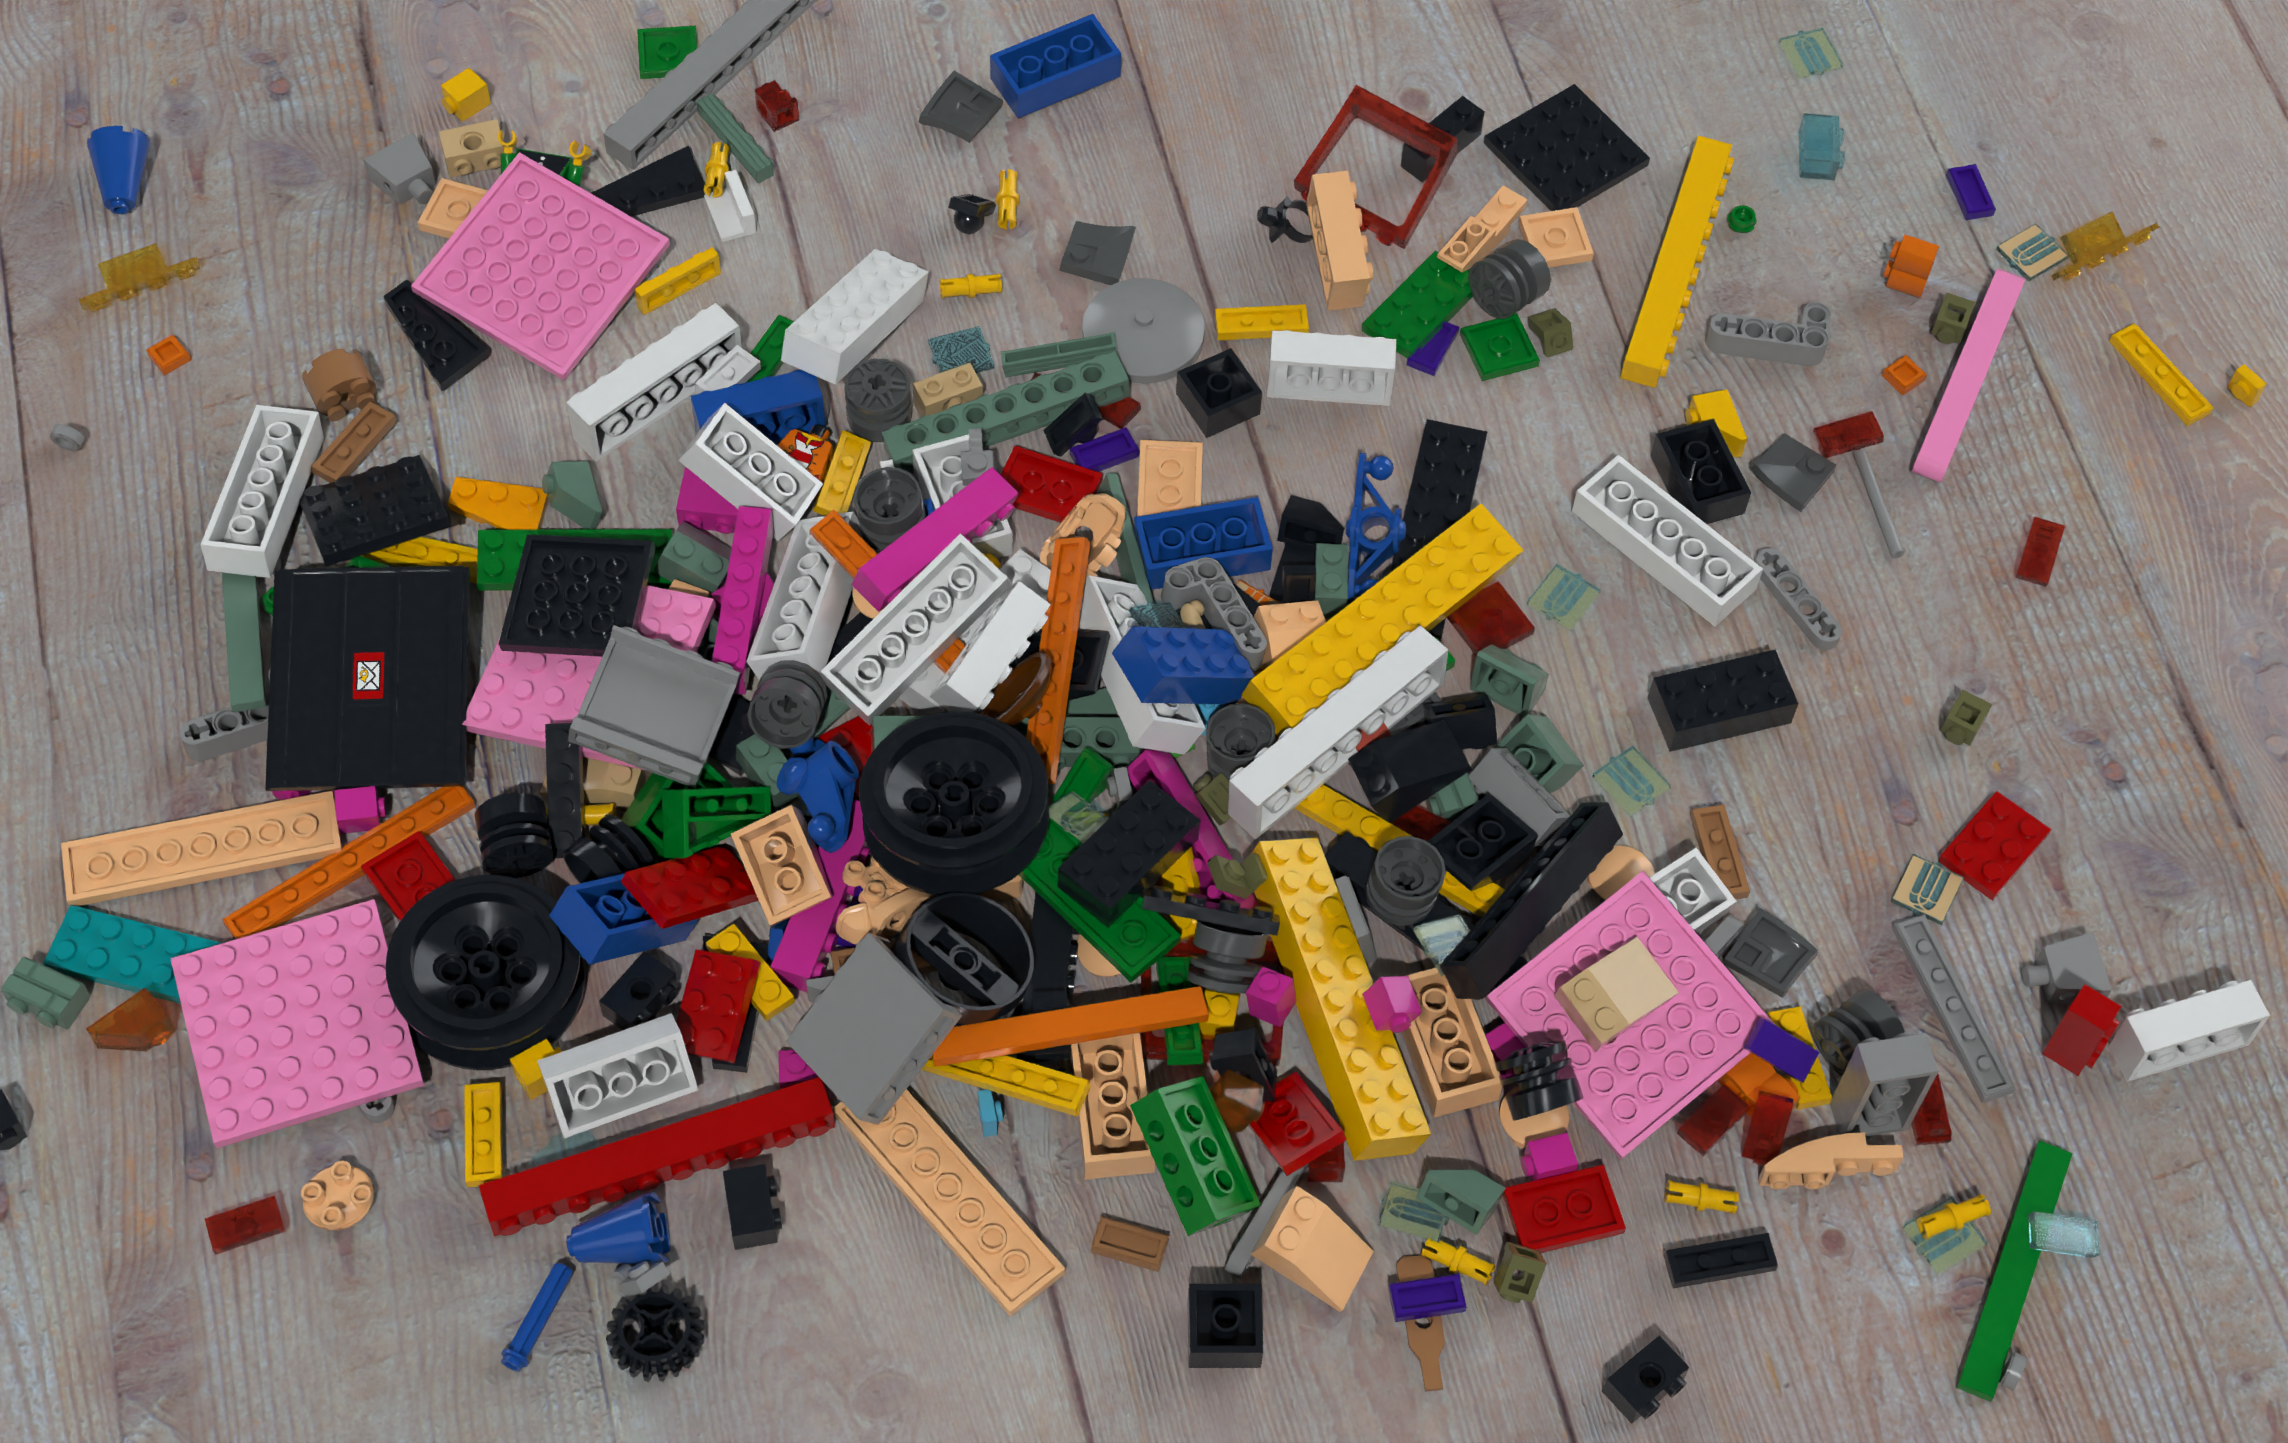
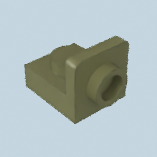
M1556 308L1528 316V327L1542 339L1543 354L1546 357L1573 349L1571 322Z
M1222 772L1212 777L1206 774L1192 787L1196 790L1194 792L1196 798L1220 826L1231 818L1228 815L1229 780Z
M1251 853L1240 864L1235 860H1229L1215 855L1207 863L1216 889L1243 899L1248 898L1267 879L1261 859L1255 853Z

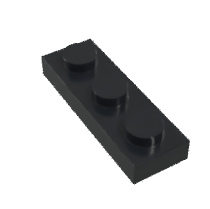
M1769 1233L1670 1249L1664 1253L1673 1289L1776 1271L1778 1267Z

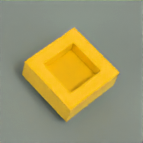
M2243 364L2236 369L2227 388L2237 399H2240L2250 408L2258 402L2267 383Z

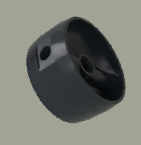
M947 893L923 904L907 920L891 949L899 960L943 1004L955 1007L962 1014V1017L954 1027L1009 1018L1024 997L1034 968L1032 945L1020 922L1000 904L972 893ZM956 932L972 937L984 945L997 959L1004 972ZM911 949L938 971L940 981L945 987L956 991L961 990L980 1007L957 1003L933 989L918 971Z

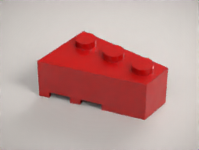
M2084 984L2042 1054L2079 1076L2085 1065L2092 1069L2121 1022L2116 1019V1016L2122 1006Z

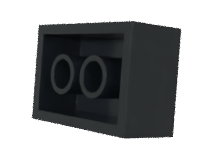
M1714 419L1656 434L1651 458L1670 496L1706 524L1745 514L1751 491Z

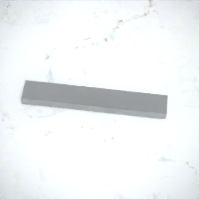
M1922 914L1894 923L1892 930L1981 1103L2012 1094L2015 1086L1926 915Z

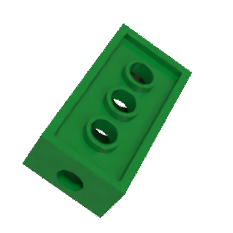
M1203 1076L1156 1089L1130 1105L1188 1236L1234 1221L1261 1206Z

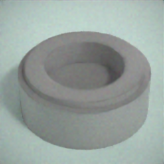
M62 424L54 425L50 434L51 440L56 445L70 451L79 450L85 439L76 429Z
M2016 1352L2011 1354L2001 1376V1386L2014 1391L2025 1368L2027 1357Z

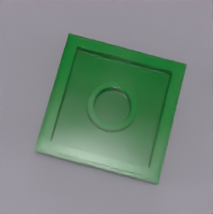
M696 25L637 29L640 79L664 78L669 71L674 70L683 62L689 53L694 52L697 49Z
M1518 314L1505 319L1497 318L1470 325L1460 330V336L1481 381L1539 367L1540 359Z

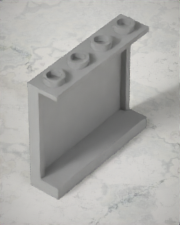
M613 625L608 645L577 717H574L570 726L568 741L696 788L736 689L740 672L735 671L733 667L726 663H714L703 659L700 654L694 651H682L674 648L665 640L650 639L642 636L633 628H621Z
M867 933L858 942L855 951L845 964L836 971L830 984L817 996L814 1005L804 1018L795 1025L792 1034L786 1042L859 1120L879 1125L962 1017V1014L955 1007L943 1004L888 948V945L891 943L888 939Z

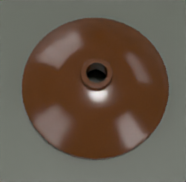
M1037 652L1020 662L1012 669L1003 683L998 684L992 691L994 694L993 698L983 710L980 709L978 714L995 718L1011 727L1017 725L1026 717L1028 719L1034 717L1041 709L1042 704L1040 701L1048 689L1052 670L1051 658L1045 652Z

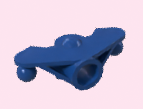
M1360 453L1354 506L1352 507L1351 517L1346 522V535L1350 539L1348 604L1379 582L1378 580L1367 578L1386 560L1393 557L1395 552L1399 551L1400 542L1406 536V523L1402 520V509L1396 508L1393 515L1366 476V474H1370L1374 479L1381 481L1386 480L1392 475L1393 463L1389 458L1382 455L1376 456L1371 461H1367L1366 453ZM1365 490L1376 506L1365 509ZM1381 525L1389 529L1386 538L1379 542L1369 541L1364 536L1368 529L1373 526ZM1362 554L1368 560L1360 567Z
M811 737L806 743L795 748H789L794 755L801 756V758H790L783 765L777 777V788L785 795L799 793L807 806L809 814L813 816L808 823V834L823 850L833 853L843 846L848 835L855 782L859 777V771L851 756L834 741H829L825 744L822 740H814Z

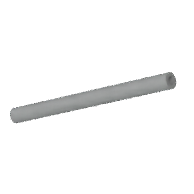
M1855 424L1848 425L1844 430L1892 558H1899L1904 555V551L1859 431Z

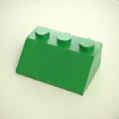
M707 762L704 765L696 788L651 773L621 820L637 834L651 854L665 861L675 858H664L662 790L733 786Z

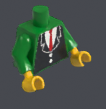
M502 130L499 131L498 141L504 146V153H501V174L520 152L580 187L584 171L582 162L591 155L589 146L584 144L582 153L577 155L579 143L573 141L569 146V153L574 157V160L572 157L517 148L516 153H513V147L518 143V136L512 130V140L509 143H505L503 141L504 132Z

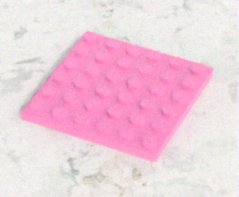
M519 152L414 281L411 288L417 295L565 381L635 291L634 289L639 286L668 249L670 240Z
M647 585L636 631L650 639L665 640L672 647L679 650H690L697 653L716 608L715 601L708 597ZM498 640L467 708L466 720L462 725L466 726L467 732L546 749L545 724L573 722L574 717H577L602 657L502 651ZM582 747L583 757L641 769Z
M1644 871L1640 872L1485 998L1525 1047L1541 1042L1565 1041L1567 1050L1554 1054L1553 1057L1555 1061L1571 1058L1572 1063L1559 1070L1560 1077L1577 1076L1584 1098L1573 1104L1620 1160L1751 1053L1744 1049V1046L1759 1018L1773 1023ZM1638 937L1679 993L1595 1052L1554 995L1559 987L1583 970Z
M375 899L171 958L210 1131L216 1148L425 1086L409 1024L399 1013L388 989L386 979L388 945Z

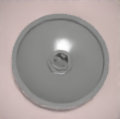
M1135 278L1115 283L1102 290L1093 298L1084 314L1082 335L1084 338L1115 332L1119 359L1129 378V382L1142 384L1157 383L1176 377L1177 371L1191 366L1196 361L1203 347L1205 325L1200 308L1182 289L1161 280Z

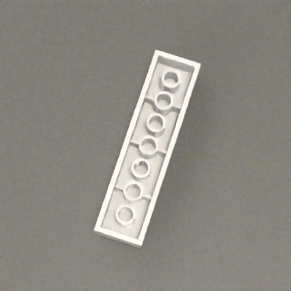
M1421 625L1411 633H1404L1392 649L1388 652L1382 651L1374 659L1371 666L1364 671L1359 670L1350 679L1349 684L1341 690H1334L1328 696L1326 702L1317 710L1313 708L1308 711L1301 723L1293 729H1286L1274 745L1269 749L1265 747L1260 750L1253 762L1245 768H1238L1229 779L1228 815L1255 840L1346 766L1349 763L1348 758L1380 738L1443 686L1448 649Z

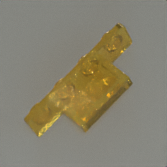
M2112 211L2060 237L2073 264L2051 275L2054 281L2064 276L2065 280L2068 281L2082 274L2081 267L2087 265L2089 269H2092L2106 262L2104 258L2106 254L2111 253L2113 258L2129 250L2128 243L2134 241L2137 246L2151 239L2150 232L2160 227L2156 222L2125 237Z
M157 243L98 263V268L107 289L79 298V303L83 311L89 309L90 312H95L107 307V302L118 298L120 301H126L137 296V291L149 288L150 291L157 290L167 285L166 281L178 277L179 280H184L194 276L196 270L200 269L199 260L197 257H193L166 267Z

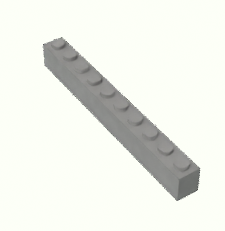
M817 0L746 1L739 11L731 18H727L716 32L707 36L694 52L689 53L683 62L674 70L669 71L661 82L654 88L649 89L638 103L629 107L616 123L611 124L606 129L605 133H603L606 153L634 170L697 112V100L709 94H717Z

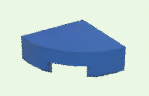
M784 920L770 928L768 944L769 961H773L789 920Z

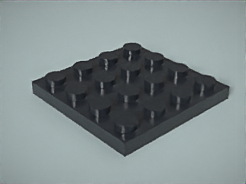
M1575 84L1486 134L1483 142L1550 211L1579 207L1647 167L1650 161V157Z
M420 455L403 457L395 463L375 466L366 472L354 476H343L337 479L336 482L322 486H311L303 492L300 499V505L326 567L451 527L448 514Z
M527 534L498 643L501 650L602 657L610 640L613 625L621 628L630 627L635 630L637 628L655 552L653 541Z

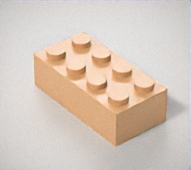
M1348 171L1313 174L1306 202L1327 311L1362 307L1365 296L1370 293L1369 281L1373 280L1372 263L1367 262L1365 253L1368 252L1366 235H1361L1360 232L1362 213L1360 208L1355 207L1354 202L1357 199L1356 184L1354 181L1350 182Z
M1437 967L1405 975L1409 977L1422 1013L1411 1022V1026L1401 1033L1433 1118L1499 1100L1503 1086L1500 1082L1502 1077L1500 1072L1496 1070L1495 1059L1472 1000L1457 999L1445 975H1442Z
M1140 1033L1070 1044L1072 1075L1089 1080L1091 1085L1077 1117L1085 1180L1155 1173V1161L1130 1106L1148 1095Z

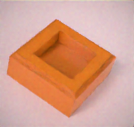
M173 334L146 349L148 357L164 376L191 361L189 353Z
M1907 355L1885 368L1882 373V377L1902 395H1905L1924 382L1927 376Z

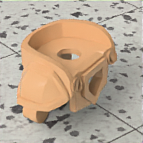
M1090 494L1083 497L1076 505V508L1074 507L1053 531L1052 535L1045 541L1044 546L1041 548L1039 562L1051 570L1055 539L1076 538L1075 530L1080 526H1086L1092 530L1093 538L1089 541L1090 549L1085 579L1088 575L1098 577L1096 572L1101 565L1105 568L1108 567L1117 555L1115 550L1121 543L1120 538L1125 525V506L1108 494Z
M873 856L870 866L867 868L859 861H849L845 865L842 879L848 886H861L863 888L858 898L861 904L850 906L841 912L837 918L836 932L842 939L855 945L867 933L887 939L901 933L912 914L923 904L938 895L920 892L898 882L879 866Z

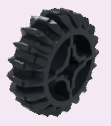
M664 1283L660 1287L659 1292H654L652 1286L646 1290L647 1293L633 1295L634 1299L632 1301L622 1297L620 1302L623 1309L613 1308L611 1313L615 1320L608 1321L607 1330L611 1334L607 1335L606 1341L608 1346H612L610 1350L612 1359H619L617 1363L621 1370L629 1368L630 1376L633 1378L643 1371L644 1381L647 1382L650 1381L653 1374H657L659 1381L663 1382L665 1380V1372L671 1371L674 1377H678L679 1365L690 1369L691 1361L688 1356L699 1357L700 1350L696 1345H701L705 1342L704 1334L700 1333L705 1329L704 1320L699 1319L702 1315L698 1306L692 1307L694 1304L692 1297L686 1296L682 1298V1292L678 1287L669 1294L668 1286ZM663 1310L658 1314L648 1313L650 1311ZM682 1320L685 1324V1331L682 1339L676 1345L671 1334L677 1329L676 1324ZM636 1321L640 1332L635 1336L636 1341L629 1346L627 1334L633 1322ZM648 1328H649L651 1331L654 1330L656 1333H659V1332L662 1331L663 1337H662L661 1335H657V1334L654 1333V1332L650 1334ZM656 1351L664 1353L656 1356H648L650 1353Z

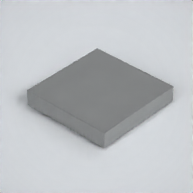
M1343 876L1335 879L1341 900L1366 964L1377 961L1372 937L1349 877Z

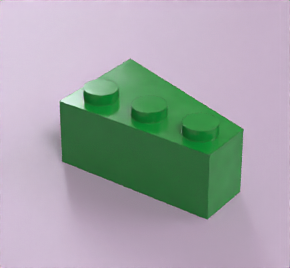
M770 786L662 790L664 858H687L693 855L694 852L720 843L719 841L730 837L731 833L771 815Z

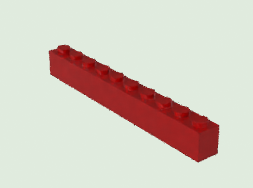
M820 1077L478 1186L494 1237L498 1235L509 1236L519 1232L523 1227L535 1223L538 1225L547 1224L555 1220L557 1216L569 1212L574 1214L584 1212L591 1205L604 1201L616 1202L622 1199L625 1194L638 1190L650 1191L658 1187L660 1183L672 1179H687L694 1172L706 1168L718 1169L725 1166L728 1161L741 1157L745 1159L753 1158L763 1150L775 1146L778 1148L787 1147L797 1139L809 1135L811 1137L821 1136L827 1133L829 1129L835 1127L834 1115L823 1082Z

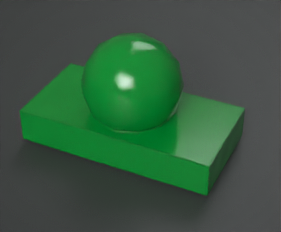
M1091 747L1084 748L1052 801L1057 805L1067 797H1071L1079 804L1068 811V815H1077L1084 808L1087 811L1094 798L1105 791L1106 779L1114 766Z

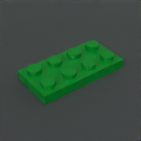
M1436 250L1362 323V332L1370 337L1396 339V352L1407 359L1420 346L1422 349L1442 329V324L1449 322L1473 297L1469 284L1470 270L1460 272L1437 258L1439 252Z

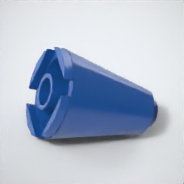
M123 126L101 127L91 132V138L87 139V147L104 206L112 213L126 214L136 205L150 148L149 138L145 133L133 128V133L123 131Z
M655 1192L645 1193L574 1226L571 1230V1235H568L566 1238L569 1255L571 1257L575 1256L577 1261L582 1263L639 1264L647 1261L648 1264L662 1261L663 1263L668 1262L669 1259L663 1256L664 1253L670 1252L671 1247L666 1214H658L655 1204L661 1203L660 1198Z

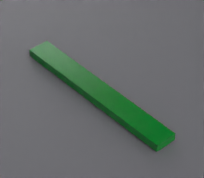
M2040 1140L2035 1147L1956 1386L1957 1389L1989 1402L1994 1398L2071 1161L2073 1154Z

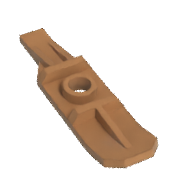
M1424 1256L1402 1257L1396 1264L1399 1283L1435 1277L1432 1262ZM1441 1316L1425 1318L1429 1321V1327L1426 1329L1417 1326V1319L1405 1321L1408 1345L1420 1361L1425 1392L1443 1390L1439 1356L1444 1347L1445 1338Z

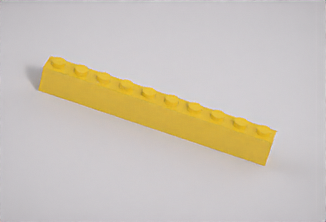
M1699 135L1697 137L1624 360L1621 379L1656 388L1659 376L1666 377L1670 360L1665 359L1666 354L1673 355L1678 338L1673 336L1674 330H1681L1685 314L1680 313L1682 307L1688 308L1692 291L1687 289L1689 285L1695 286L1700 269L1696 268L1695 264L1696 262L1702 263L1707 246L1702 245L1703 240L1709 241L1714 224L1710 223L1709 220L1710 217L1714 219L1717 217L1721 201H1717L1716 198L1717 196L1723 197L1728 179H1724L1723 176L1724 174L1730 175L1735 158L1730 157L1732 144Z

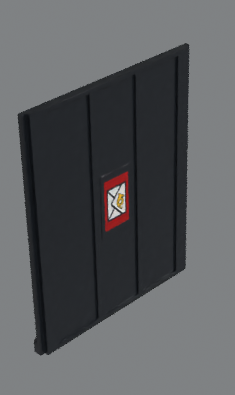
M469 567L279 569V571H274L266 791L338 790L375 786L376 789L465 786L466 726L462 725V723L466 720Z

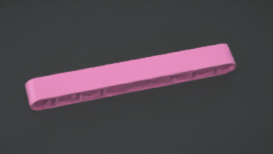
M1998 268L1996 269L1912 469L1913 473L1939 483L1942 482L2026 278Z

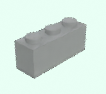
M1492 748L1469 774L1470 780L1475 785L1474 790L1482 798L1490 794L1538 834L1534 847L1545 846L1570 817L1567 811L1507 748Z

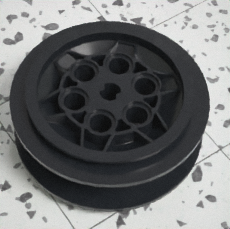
M944 712L913 720L893 731L879 743L868 758L860 778L859 800L863 814V831L868 849L873 858L895 880L907 887L927 894L938 896L956 892L979 894L1009 882L1023 872L1038 855L1049 828L1048 780L1045 766L1039 753L1019 731L989 716L969 712Z
M500 875L471 876L452 881L431 891L415 903L404 915L389 943L386 956V979L392 1000L399 1013L409 1024L413 1042L421 1050L440 1062L454 1067L469 1070H496L511 1067L510 1059L541 1041L547 1039L550 1045H552L562 1036L572 1023L579 1009L584 991L585 975L579 951L549 916L557 903L552 896L541 888L517 878ZM474 948H481V949H482L481 951H478V952L474 953L473 955H472V954H468V952H469L471 949H474ZM507 950L516 951L513 955L510 956L502 955ZM452 974L461 975L456 980H446ZM520 978H530L524 984L515 983ZM466 1002H473V1003H474V1005L471 1006L470 1008H467V1009H461V1008H460V1006H461L463 1003H466ZM499 1004L509 1005L504 1010H494Z

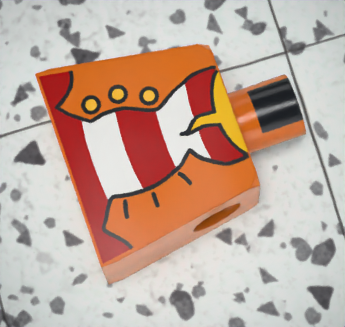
M815 424L809 434L796 429L790 430L777 446L823 483L833 454L832 444L827 441L830 432L819 424ZM818 491V493L816 494V496L814 497L813 500H817L819 491Z

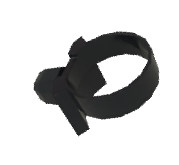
M1286 197L1276 208L1262 206L1258 210L1257 220L1269 227L1271 243L1275 242L1283 233L1299 243H1306L1313 239L1312 235H1304L1298 232L1289 220L1286 219L1287 208H1297L1308 216L1306 201H1290Z

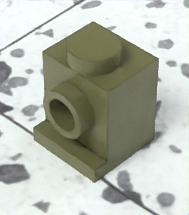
M1946 292L1931 334L1936 335L1938 340L1945 344L1961 343L1976 302ZM1947 307L1952 308V309H1955V310H1958V311H1961V312H1964L1965 314L1963 315V314H1960V313H1957V312L1948 310Z
M1962 690L1946 717L1941 732L1945 733L1948 741L1953 744L1962 745L1965 743L1970 746L1983 725L1992 704Z
M1506 1241L1505 1253L1495 1277L1494 1285L1500 1296L1505 1300L1514 1303H1520V1300L1532 1303L1547 1263L1540 1251ZM1515 1269L1521 1271L1520 1274L1513 1276Z

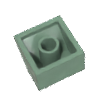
M682 521L661 554L653 572L671 582L677 579L709 591L711 594L718 590L728 572L732 548Z
M1491 644L1480 650L1476 656L1470 690L1481 696L1488 695L1491 701L1524 718L1527 714L1531 713L1544 693L1549 674L1544 672L1539 666L1529 664L1515 657L1510 651L1500 649Z
M1527 714L1494 747L1507 748L1549 793L1562 788L1584 766L1547 716Z

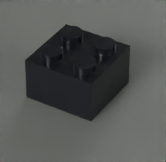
M1232 348L1177 371L1176 395L1206 438L1260 415L1262 391Z
M1189 1284L1187 1298L1188 1367L1261 1368L1263 1358L1261 1284Z

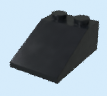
M1042 629L1031 635L1028 639L1030 642L1029 647L1020 658L1016 657L1010 664L1012 669L1030 655L1039 652ZM1077 632L1068 701L1096 694L1110 639L1109 632Z
M1446 720L1376 740L1348 758L1371 807L1389 823L1472 770Z
M1487 794L1427 842L1434 846L1444 859L1445 870L1467 889L1474 891L1509 876L1529 860L1538 834L1493 796Z

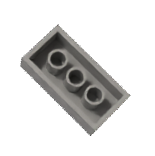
M1904 1032L1891 1039L1879 1040V1038H1868L1857 1044L1830 1102L1839 1134L1865 1132V1136L1868 1137L1909 1129L1939 1072L1926 1033L1914 1035L1912 1032Z

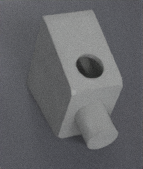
M413 133L364 159L368 179L397 203L403 204L412 198H415L420 204L429 202L433 194L430 188L436 184L431 164Z
M2094 932L2044 946L2036 959V966L2024 967L2022 971L2025 986H2043L2046 999L2051 1004H2072L2084 984L2106 997L2111 992Z

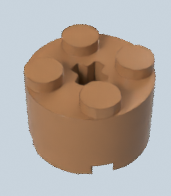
M336 349L324 353L311 362L313 368L308 374L306 370L302 374V380L318 412L327 416L329 421H338L346 415V411L356 407L363 409L369 401L375 402L373 395L376 391V384L357 350L352 349L353 353H346L345 349Z

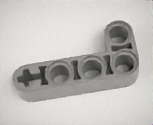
M1811 302L1805 306L1800 324L1726 313L1717 314L1711 319L1705 340L1706 346L1709 350L1718 354L1816 366L1822 362L1829 342L1831 312L1825 304Z
M1204 557L1170 568L1165 574L1161 593L1162 602L1170 608L1180 609L1185 603H1190L1192 600L1200 601L1204 605V615L1213 629L1227 630L1234 638V643L1242 656L1249 662L1252 672L1257 671L1263 662L1267 646L1266 637L1221 564L1213 558Z
M266 695V707L233 713L232 708L228 707L185 722L181 726L179 733L189 758L195 761H205L266 741L268 736L269 695Z

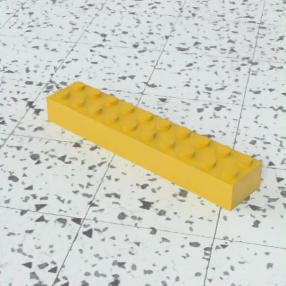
M1480 503L1251 679L1241 696L1249 705L1259 707L1269 715L1274 723L1275 734L1280 737L1286 729H1293L1301 723L1308 711L1313 708L1317 710L1323 705L1334 690H1341L1349 684L1350 679L1359 670L1364 671L1371 666L1374 659L1382 651L1388 652L1392 649L1404 633H1411L1420 625L1429 632L1512 567L1524 551L1523 548L1484 505Z
M1318 837L1259 841L1251 853L1259 855L1267 879L1254 893L1259 906L1274 910V915H1279L1280 925L1277 936H1270L1285 976L1293 978L1296 1006L1340 1125L1346 1136L1353 1160L1414 1154L1431 1135V1131L1393 1032L1391 1030L1376 1031L1362 994L1374 983Z

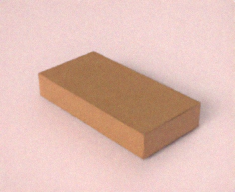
M1101 1216L1091 1246V1253L1159 1272L1169 1242V1235Z

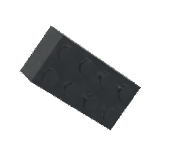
M1776 650L1654 677L1647 697L1669 752L1790 724L1799 704Z
M1149 780L1058 867L1057 887L1109 928L1144 894L1145 889H1149L1198 841L1201 820Z

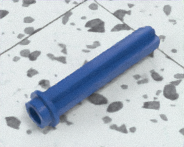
M562 1263L554 1264L510 1346L501 1352L503 1356L501 1363L507 1368L520 1372L522 1367L528 1366L529 1361L527 1358L573 1275V1270Z

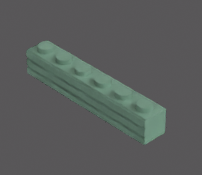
M709 94L696 101L698 114L720 140L729 146L731 153L758 184L774 176V163L772 159L764 155L761 146H757L749 133L746 134L741 123L734 120L730 110L726 111L719 98L716 99L713 94Z
M1115 332L1001 351V360L1005 378L1065 368L1071 364H1079L1091 360L1097 355L1108 354L1116 351L1119 357Z

